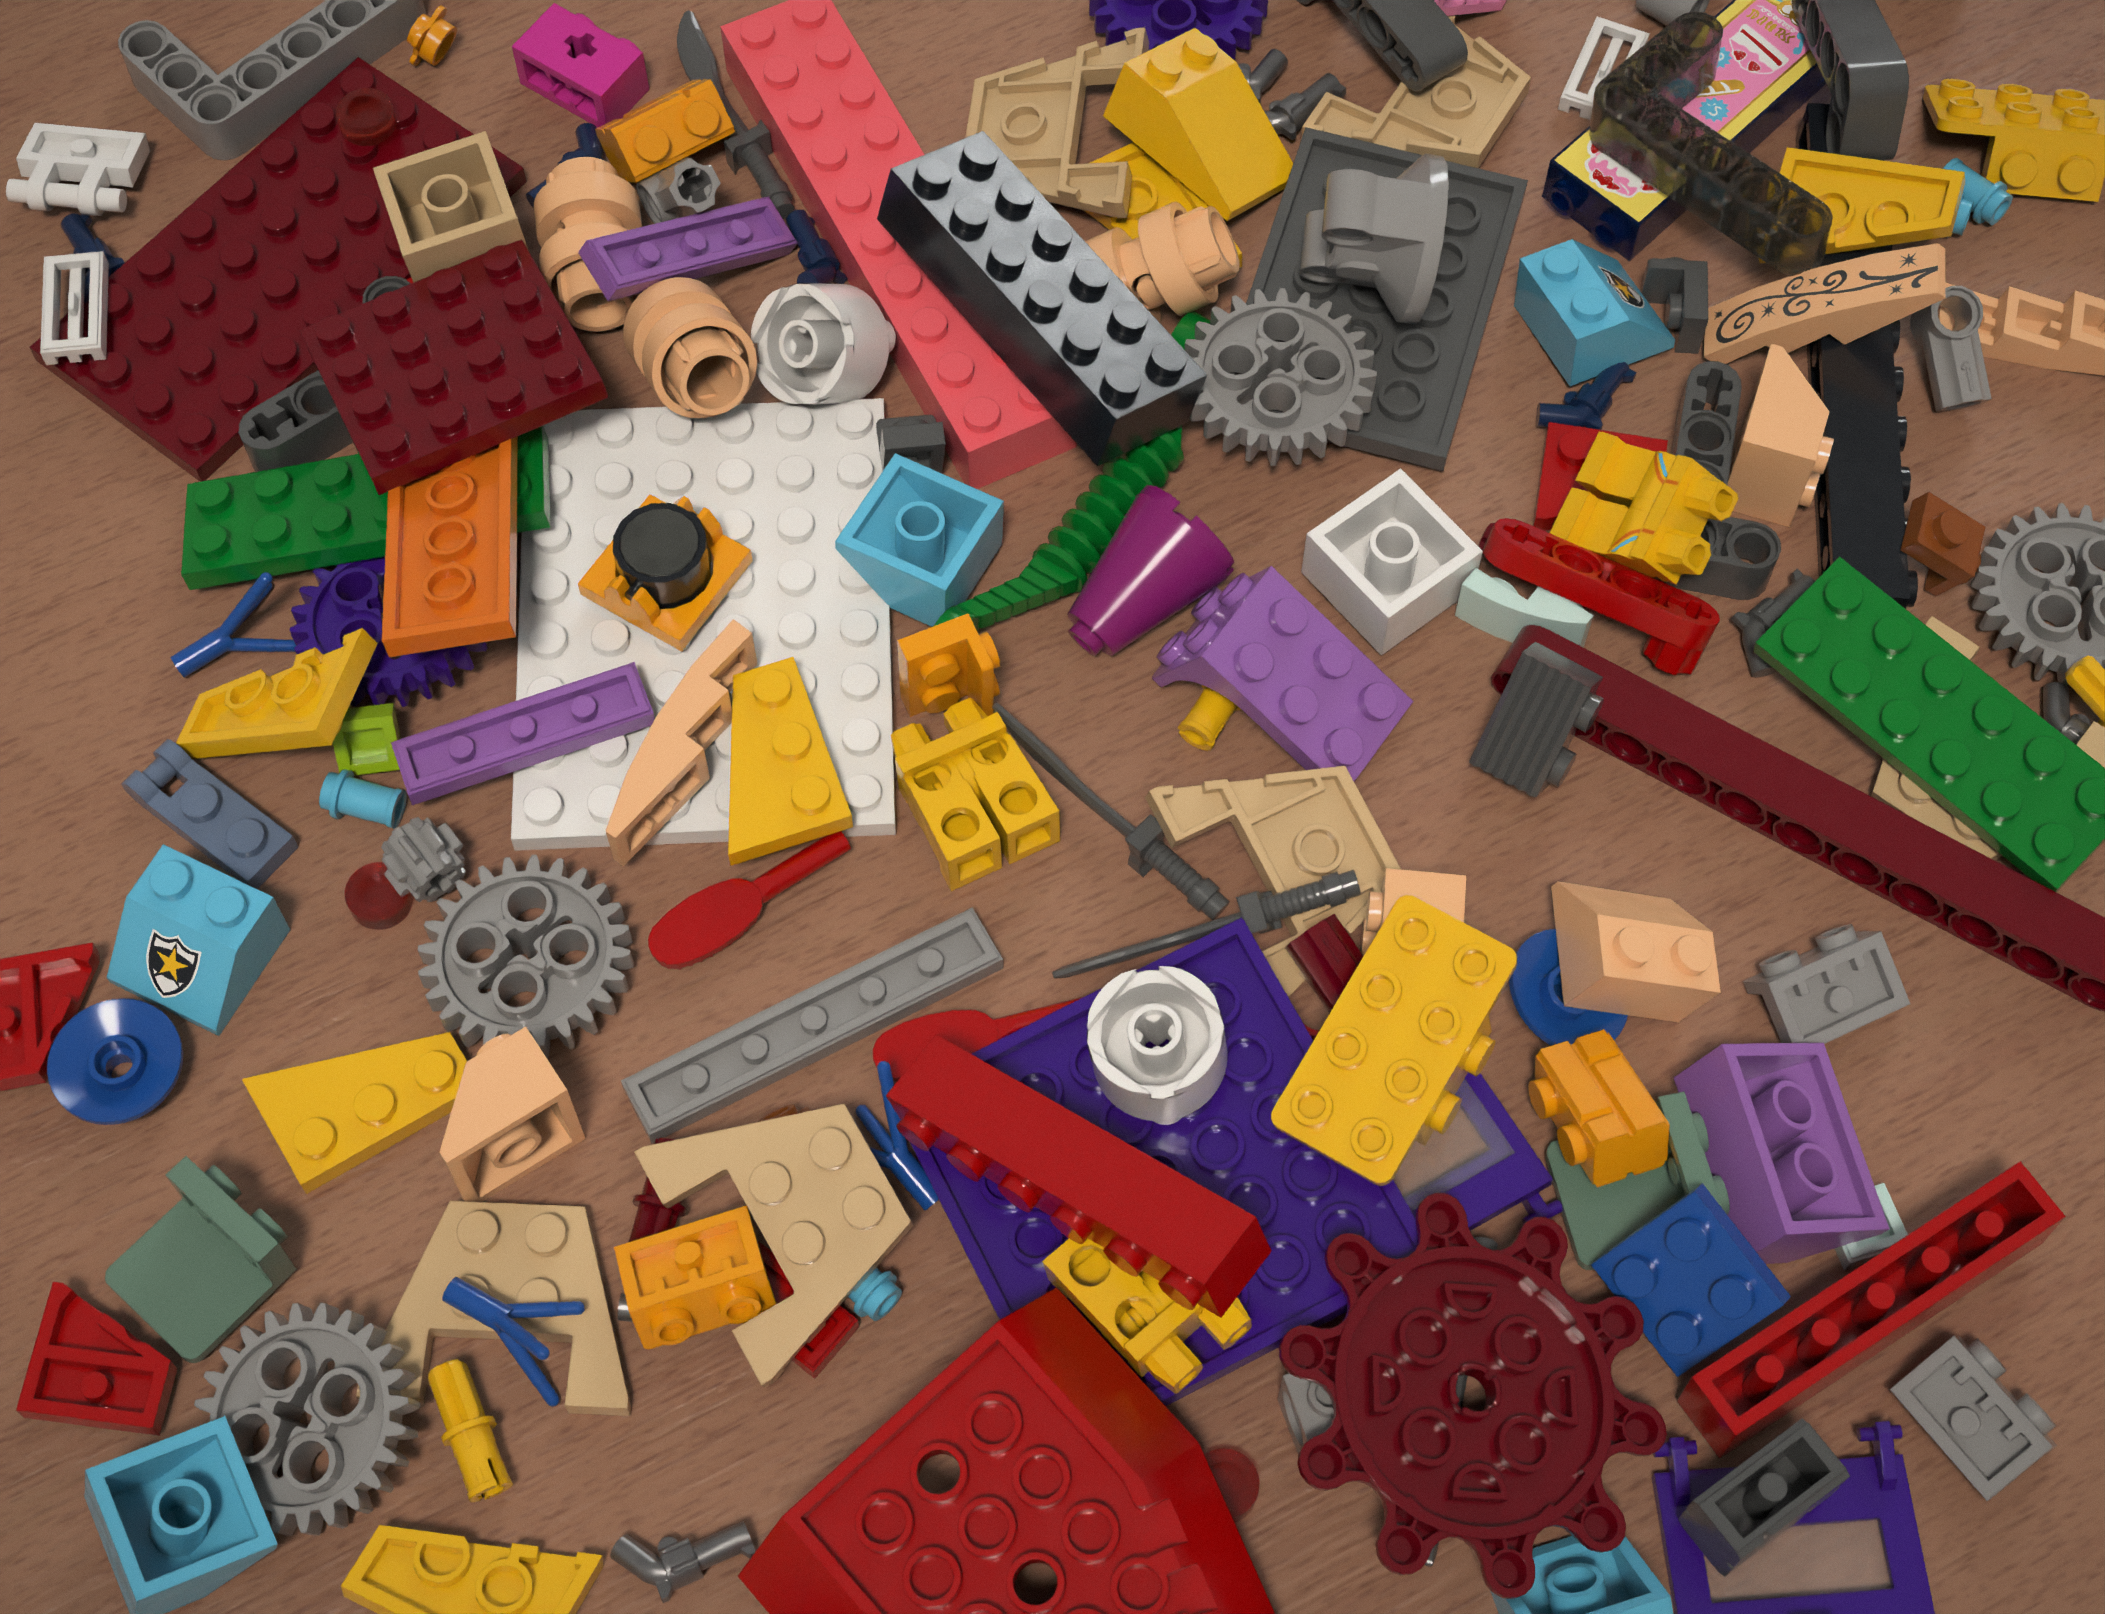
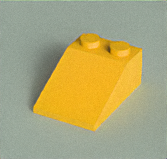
M1193 28L1124 63L1103 117L1207 205L1213 206L1226 221L1285 189L1293 162L1237 62L1220 49L1212 38Z

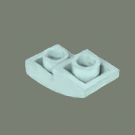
M1476 567L1461 585L1455 612L1456 617L1468 624L1512 643L1524 626L1537 625L1549 629L1582 647L1585 645L1594 616L1584 610L1582 605L1539 586L1527 600L1519 595L1517 590L1507 581L1497 577L1492 578Z

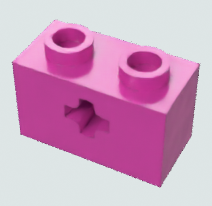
M555 3L512 45L520 84L585 121L594 124L596 127H600L614 119H622L623 115L628 113L649 91L643 52L634 43L625 38H616L598 28L585 15L580 13L573 14Z

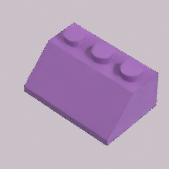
M1824 1043L1721 1044L1674 1077L1678 1093L1685 1092L1691 1113H1700L1704 1120L1709 1140V1148L1705 1155L1712 1176L1719 1175L1726 1186L1730 1204L1728 1216L1765 1264L1788 1263L1849 1243L1878 1236L1890 1230Z

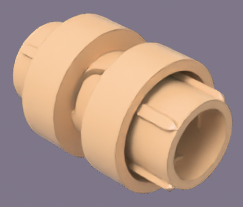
M594 157L572 158L557 165L547 175L546 185L540 189L534 200L536 234L538 243L541 246L539 254L540 272L572 326L585 331H606L624 324L627 312L639 294L607 301L578 252L586 240L642 227L639 198L634 187L619 177L616 169L610 163Z
M1172 202L1139 218L1138 238L1132 240L1123 229L1116 227L1085 241L1159 323L1161 320V305L1167 303L1176 314L1183 316L1214 303L1218 299V284L1236 277L1239 271V258L1232 235L1224 219L1213 206L1207 208L1200 206L1187 212L1181 204Z
M685 277L665 279L645 289L630 306L623 327L626 349L656 395L668 409L684 417L708 418L725 413L744 400L743 397L750 389L756 374V350L751 338L732 316L715 291L708 285Z

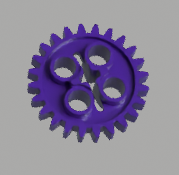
M1089 0V16H1094L1095 32L1106 33L1105 46L1126 40L1125 31L1145 27L1149 39V50L1196 28L1202 34L1212 38L1218 47L1234 60L1236 57V46L1249 50L1252 43V34H1261L1263 18L1267 17L1268 0Z
M385 556L338 564L332 572L326 569L315 568L313 573L319 586H302L299 592L305 604L294 606L291 609L297 623L290 628L291 636L296 644V647H294L296 654L314 647L322 654H326L343 647L344 635L361 628L378 643L350 703L351 706L355 707L367 694L370 695L374 705L385 704L388 695H396L400 705L405 707L408 705L410 692L417 689L425 698L431 699L433 698L431 683L439 680L445 685L454 686L455 681L451 670L458 667L471 671L474 665L468 651L483 652L488 648L486 642L402 655L398 659L389 657L382 643Z

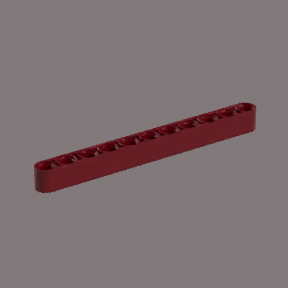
M1537 625L1524 626L1492 674L1491 683L1495 690L1502 695L1522 652L1534 642L1603 677L1596 692V695L1604 698L1603 705L1590 729L1586 733L1577 729L1575 737L2091 1008L2105 1012V917L1544 627Z

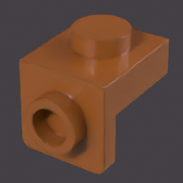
M1930 492L1912 500L1901 551L1929 568L1924 587L1927 592L1937 596L1975 577L1976 571L1981 564L1980 550L1985 526Z

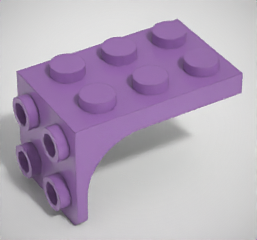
M1272 566L1250 577L1245 573H1241L1223 591L1218 587H1214L1207 592L1191 611L1196 620L1186 633L1183 631L1176 633L1157 654L1156 658L1162 664L1152 676V680L1160 687L1182 680L1204 685L1220 693L1243 710L1304 769L1346 766L1353 781L1357 779L1413 703L1410 697Z

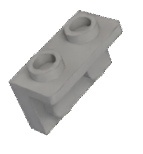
M1852 924L1839 926L1818 935L1815 938L1818 947L1801 955H1798L1796 950H1789L1763 960L1759 963L1762 973L1743 981L1748 994L1763 996L1781 1043L1826 1044L1910 1004L1882 932L1855 931Z
M1953 1336L1890 1390L1985 1500L1989 1501L2041 1457L2047 1455L2057 1446L2047 1434L2056 1425L2028 1393L2016 1400L1998 1379L2007 1371L2006 1368L1979 1338L1968 1345L1960 1336Z

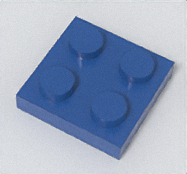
M1703 1183L1599 1256L1591 1264L1615 1296L1624 1297L1637 1306L1644 1321L1643 1333L1677 1377L1782 1307L1791 1297Z

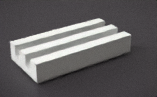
M1597 16L1561 95L1558 110L1569 113L1572 106L1581 109L1579 117L1590 120L1592 114H1596L1603 118L1624 99L1646 49L1650 33ZM1603 35L1613 36L1588 94L1579 92V88ZM1624 42L1633 43L1608 101L1600 99Z
M103 251L44 257L40 354L46 365L58 364V358L67 356L70 363L82 362V355L91 354L94 361L106 360L109 263ZM90 267L88 337L83 338L85 268ZM70 269L68 339L59 340L61 270Z

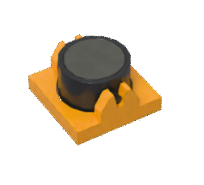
M649 494L638 509L633 510L620 522L613 535L612 542L578 582V587L582 596L674 648L683 651L752 563L751 549L723 535L721 525L709 509L704 507L697 514L693 510L689 498L683 496L672 504L665 503Z

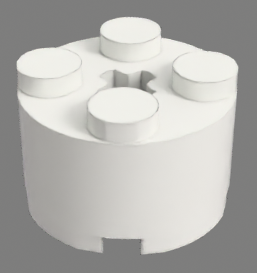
M799 283L777 289L762 302L754 317L751 328V340L753 343H757L760 363H757L756 373L761 383L779 400L786 403L803 405L839 404L863 399L880 381L887 365L889 353L894 348L896 339L893 326L885 320L876 302L863 290L847 284Z
M1158 966L1159 970L1137 972L1134 969L1113 978L1101 989L1094 999L1088 1013V1050L1096 1080L1111 1103L1133 1117L1162 1125H1170L1201 1108L1219 1088L1227 1066V1045L1223 1019L1215 996L1194 975L1182 969L1168 966ZM1166 1039L1169 1040V1043H1168L1166 1046H1164V1047H1160V1046H1159V1045L1162 1044ZM1150 1041L1158 1046L1150 1049L1146 1048L1145 1044Z

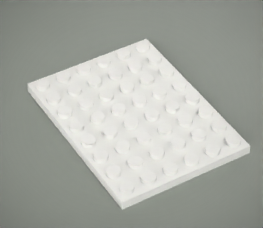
M884 398L857 399L839 404L818 405L786 402L739 404L725 413L708 418L684 417L667 407L578 410L543 425L548 436L551 527L522 532L516 701L635 662L654 717L656 718L690 667L734 619L753 635L757 665L754 668L794 657L852 815L853 827L843 830L842 833L845 837L896 835L894 753L891 742V734L893 733L890 607L835 549L836 539L882 473L876 423L879 419H885ZM649 494L665 503L672 504L683 496L689 498L693 510L697 514L704 507L709 509L721 525L723 535L751 549L752 563L683 651L674 648L582 596L578 587V582L612 542L613 535L620 522L633 510L638 509ZM733 689L729 692L731 707ZM732 723L705 750L710 779L645 845L728 842ZM651 726L514 771L511 841L514 850L610 847L606 834L608 822L626 773Z

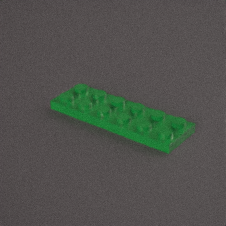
M544 426L518 436L517 533L551 527L548 436ZM359 454L187 484L181 575L189 590L258 579L264 572L275 576L384 557L386 550L388 492L378 495Z
M1840 556L1755 642L1753 650L1755 654L2033 881L2058 892L2105 842V767Z

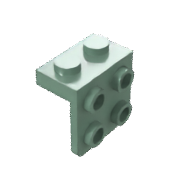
M1685 1092L1659 1096L1656 1101L1657 1106L1670 1124L1667 1161L1660 1168L1635 1176L1631 1172L1623 1180L1597 1188L1595 1184L1591 1183L1580 1164L1570 1166L1566 1162L1560 1150L1558 1140L1549 1144L1545 1153L1549 1173L1553 1178L1552 1183L1557 1199L1562 1204V1215L1573 1252L1581 1268L1595 1270L1591 1264L1599 1256L1702 1183L1725 1213L1729 1214V1197L1724 1181L1719 1175L1712 1176L1705 1155L1709 1148V1140L1704 1120L1700 1113H1691Z
M185 1156L165 1175L182 1199L107 1269L105 1281L185 1361L198 1363L209 1355L297 1269L280 1245L288 1238L283 1229L261 1208H258L251 1216L235 1202L242 1194L241 1191L215 1165H212L204 1173Z

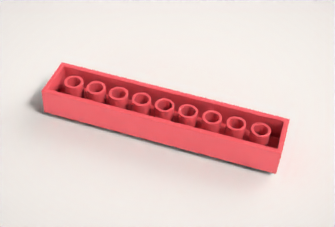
M788 0L720 26L727 73L757 125L762 120L769 130L772 151L810 217L814 219V224L821 236L829 242L840 263V269L848 278L847 281L850 285L867 293L879 306L885 320L893 326L896 339L890 355L924 414L933 415L936 422H943L946 443L945 451L963 482L979 489L1076 448L1077 443L877 220L891 168L925 154L831 0Z

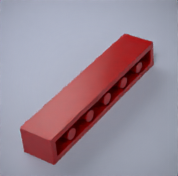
M937 1034L886 1094L887 1099L900 1118L896 1125L897 1129L913 1145L923 1151H929L932 1146L947 1154L948 1161L959 1172L973 1181L978 1182L982 1176H985L998 1184L997 1188L1000 1193L1019 1209L1029 1213L1036 1207L1050 1215L1052 1224L1072 1241L1083 1244L1088 1238L1102 1246L1108 1259L1127 1274L1137 1277L1143 1271L1157 1279L1162 1291L1186 1309L1193 1310L1199 1304L1222 1318L1272 1251L1256 1216Z
M2020 1161L1692 1376L1677 1402L1720 1459L2043 1244L2066 1216Z

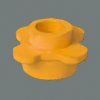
M442 5L437 7L432 17L422 14L409 31L407 43L413 47L409 63L413 66H417L422 59L436 66L448 53L455 40L457 28L444 20L447 8Z

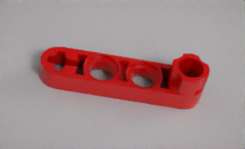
M1504 518L1497 520L1483 548V554L1486 559L1504 572L1649 634L1643 647V654L1652 660L1655 667L1672 675L1680 673L1691 675L1695 671L1720 622L1717 611L1702 599L1516 519Z

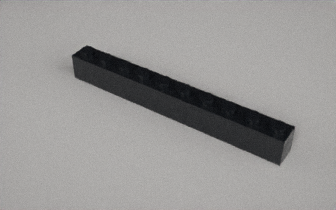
M1807 104L1796 137V149L1827 153L1826 124L1830 104ZM1893 245L1803 257V272L1870 254L1892 251ZM1897 320L1845 345L1830 334L1807 344L1808 382L1829 410L1823 436L1834 439L1823 475L1820 474L1814 494L1819 577L1840 556L1906 609V607H1913L1918 591V577L1915 570H1908L1907 554L1901 551L1908 518H1905L1904 503L1907 502L1910 492L1911 474L1909 467L1901 466L1900 452L1904 450L1906 444L1907 420L1905 416H1898L1897 402L1901 399L1904 384L1903 368L1901 366H1894V353L1898 349L1900 340V320Z

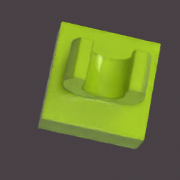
M394 703L348 708L343 719L342 728L333 741L339 773L343 769L352 770L354 775L400 770L391 742L401 739Z

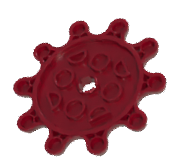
M1434 1193L1428 1195L1418 1205L1416 1210L1418 1242L1413 1253L1408 1257L1400 1259L1386 1257L1378 1252L1364 1237L1353 1233L1339 1235L1326 1248L1324 1258L1326 1269L1346 1298V1317L1334 1328L1321 1329L1309 1325L1294 1327L1282 1337L1279 1345V1358L1284 1369L1299 1379L1312 1381L1321 1386L1330 1397L1334 1410V1418L1330 1427L1324 1433L1311 1438L1303 1444L1298 1453L1297 1464L1300 1475L1305 1482L1318 1490L1328 1491L1336 1489L1345 1483L1356 1481L1364 1483L1373 1489L1382 1502L1385 1514L1384 1523L1378 1533L1375 1544L1377 1557L1380 1563L1390 1572L1400 1576L1411 1575L1417 1572L1428 1561L1432 1549L1439 1541L1446 1538H1457L1464 1541L1474 1551L1480 1565L1482 1578L1488 1589L1501 1598L1515 1599L1525 1595L1533 1586L1535 1580V1564L1532 1556L1533 1542L1537 1534L1544 1528L1560 1527L1569 1532L1584 1547L1599 1553L1611 1551L1621 1544L1626 1532L1625 1518L1619 1507L1608 1497L1603 1488L1601 1478L1603 1465L1614 1454L1627 1453L1634 1456H1649L1659 1451L1666 1439V1424L1661 1414L1654 1407L1624 1397L1615 1387L1611 1377V1365L1614 1357L1621 1350L1636 1343L1643 1333L1644 1321L1640 1310L1633 1302L1624 1297L1614 1296L1598 1303L1584 1304L1577 1302L1567 1294L1561 1283L1560 1269L1567 1253L1568 1242L1567 1236L1560 1225L1546 1217H1534L1523 1224L1517 1233L1515 1241L1509 1247L1502 1250H1491L1480 1245L1473 1238L1468 1227L1467 1215L1461 1203L1449 1194ZM1458 1376H1470L1481 1383L1486 1394V1403L1482 1411H1473L1467 1407L1460 1408L1457 1405L1459 1402L1456 1393Z

